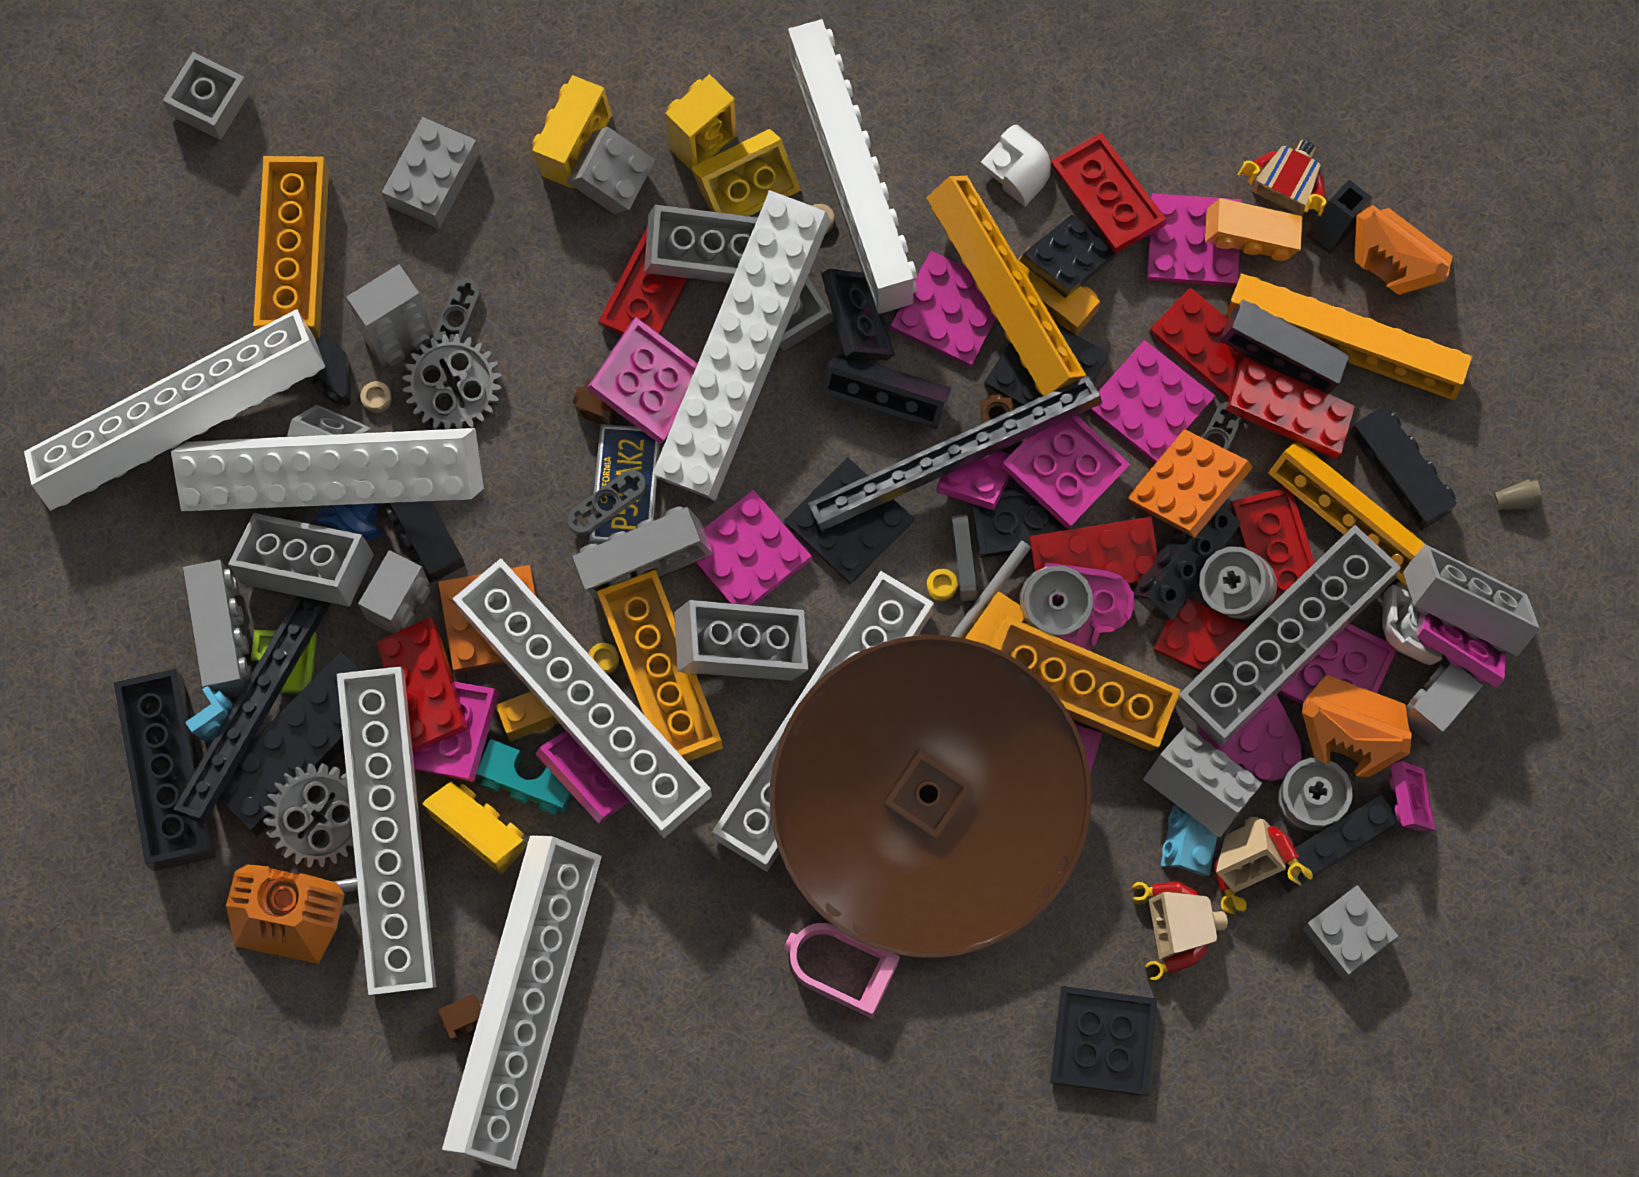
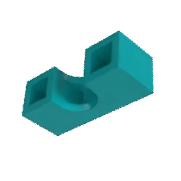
M490 739L476 773L478 780L482 781L480 784L482 787L493 792H498L499 788L511 792L509 797L521 803L527 804L528 800L539 803L538 808L552 815H556L557 811L566 813L573 795L547 766L539 778L525 780L517 774V769L522 759L520 751Z

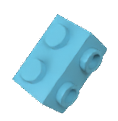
M207 686L202 690L211 702V705L185 723L193 734L210 745L234 706V702L229 697L226 698L221 690L215 692Z
M1174 805L1168 818L1169 827L1166 841L1162 848L1161 866L1166 868L1178 867L1200 876H1209L1217 835L1179 806Z

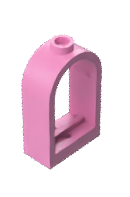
M829 923L812 924L801 930L798 934L791 932L783 949L790 952L792 971L802 985L870 1018H873L900 961V956L864 944ZM820 934L830 935L880 959L860 1001L808 977L800 969L797 962V954L801 945L808 938Z

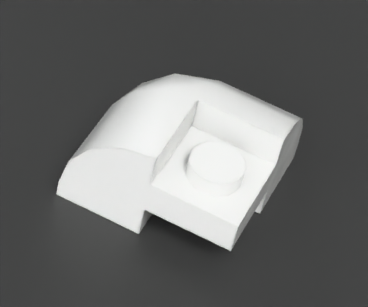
M1013 125L1000 136V141L980 162V167L1003 185L1002 189L1026 207L1048 181L1051 162L1047 151L1038 140L1019 125Z
M1395 585L1390 586L1383 597L1382 628L1387 642L1399 653L1421 663L1432 665L1440 661L1442 653L1437 650L1427 649L1417 638L1420 612L1413 606L1410 592Z

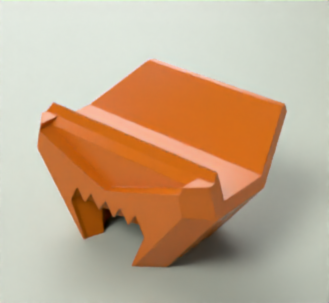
M1372 205L1357 215L1355 262L1363 269L1370 270L1385 281L1388 288L1398 295H1404L1447 281L1453 256L1390 208L1379 210Z
M1327 674L1303 701L1302 714L1314 757L1326 765L1330 762L1331 751L1350 757L1359 764L1354 770L1356 776L1370 777L1410 754L1412 733L1409 730L1406 705L1404 703Z
M247 864L234 871L226 904L234 946L319 964L337 929L345 894L336 882L302 873L296 874L271 869L269 866Z

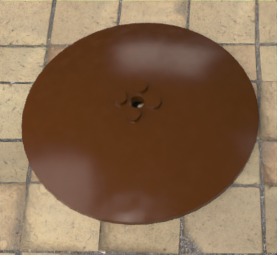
M916 635L881 642L859 651L831 669L808 691L789 719L777 747L770 781V812L777 847L785 867L807 901L826 920L852 938L879 950L912 957H947L977 951L1004 940L1034 920L1053 901L1074 870L1083 849L1091 812V779L1085 748L1074 721L1055 692L1035 672L1007 653L984 643L947 635ZM925 785H933L937 791L936 798L929 803L922 802L919 797V791Z

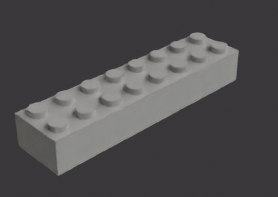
M1354 525L1179 693L1176 705L1222 748L1397 578L1401 567Z

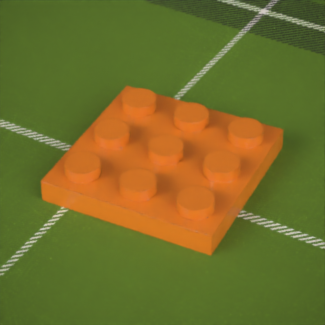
M1184 429L1127 499L1133 506L1195 538L1253 467L1248 460Z
M530 565L510 568L536 596ZM481 574L438 582L454 673L505 663L457 610L453 601L456 595Z

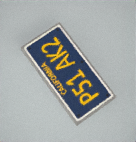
M600 425L594 493L627 470H636L644 476L646 491L639 500L590 534V544H602L609 541L608 537L614 533L621 531L630 532L636 529L640 522L654 519L658 478L652 473L660 456L661 443L659 444L636 426ZM630 479L627 480V487L622 492H619L618 488L614 489L619 494L621 501L625 500L623 492L630 488L633 491L638 490V480L636 482H632ZM604 496L598 502L599 508L605 511L613 509L616 504V500L611 496ZM593 507L592 515L595 514L596 519L600 518V516L596 514Z

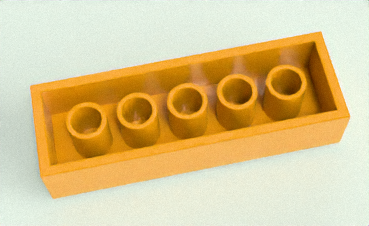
M263 156L253 320L255 330L298 309L314 338H320L329 169L324 157Z
M656 570L597 591L600 604L642 714L686 762L723 749L722 740L696 673L678 672L675 618Z
M1008 616L999 622L990 646L1007 653L1035 672L1055 692L1073 720L1149 752L1159 748L1181 689Z

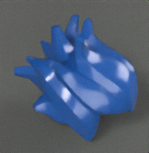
M378 503L326 505L329 507L318 509L317 513L325 516L318 518L317 523L326 524L324 526L326 528L361 534L366 541L383 534L381 530L373 526L378 512Z

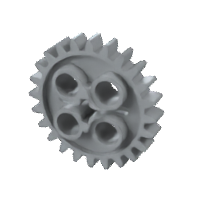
M443 334L442 343L440 344L434 338H431L432 347L429 349L421 344L420 347L423 354L421 356L415 353L411 354L416 362L415 365H405L406 369L412 374L405 375L402 378L404 382L411 384V386L403 389L404 394L413 395L406 401L407 405L417 404L413 415L418 416L423 413L422 424L424 425L433 420L434 430H437L441 424L445 426V430L451 429L455 425L457 429H462L463 424H467L469 428H474V419L484 423L482 413L493 414L489 403H499V399L493 393L502 391V386L494 384L495 381L502 379L501 374L492 373L498 367V363H488L492 353L488 351L481 354L482 343L477 344L474 348L471 347V337H468L464 344L460 343L459 334L455 335L453 342H449L446 334ZM458 357H464L469 362L467 368L462 371H457L452 367V362ZM441 359L446 361L453 380H460L457 383V387L465 403L464 408L459 407L450 386L445 387L448 385V381L440 365ZM435 369L440 372L441 376L437 382L428 383L424 380V374L428 370ZM472 384L481 388L480 395L473 399L468 398L464 394L466 387ZM449 397L453 400V405L449 410L442 411L436 407L438 399Z
M311 763L308 764L307 773H304L301 768L295 767L296 777L293 778L285 773L284 778L287 783L282 785L275 782L274 784L279 793L277 795L268 794V797L274 801V804L264 806V810L271 813L272 817L264 819L263 822L266 825L273 826V828L266 834L268 837H278L273 842V847L278 849L284 846L281 855L287 858L293 853L292 861L295 864H298L303 857L307 867H311L314 859H316L320 867H324L325 858L327 857L335 864L337 863V853L347 857L348 853L345 847L347 845L354 847L347 774L345 773L339 778L340 769L334 767L328 774V767L325 764L320 765L318 772H316L315 766ZM319 785L321 790L320 796L316 800L309 801L307 798L308 790L312 786ZM334 792V797L327 802L329 794ZM337 805H344L345 813L343 817L333 820L331 816L333 808ZM313 810L318 811L321 815L318 821L310 815ZM293 811H299L301 815L300 821L294 826H288V815ZM305 829L303 836L298 838V833ZM318 830H324L325 838L323 842L313 845L311 841L313 833Z

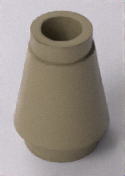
M1527 479L1499 492H1494L1498 510L1535 509L1536 505L1542 504L1541 490L1537 480L1530 482Z

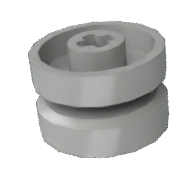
M1226 547L1216 551L1206 560L1200 572L1199 586L1203 598L1211 608L1235 620H1250L1262 615L1271 606L1276 596L1277 579L1273 568L1265 559L1243 547Z
M1048 566L1033 572L1024 582L1020 592V609L1025 620L1032 627L1051 635L1069 634L1079 629L1088 620L1093 608V592L1088 581L1078 571L1066 566ZM1056 594L1060 595L1059 600L1062 602L1060 606H1054L1052 603V597Z
M1308 758L1292 767L1284 777L1277 792V806L1282 818L1293 829L1305 834H1318L1341 820L1347 813L1352 801V784L1347 773L1337 763L1330 761L1326 765L1317 758ZM1313 793L1317 795L1318 800L1312 798Z

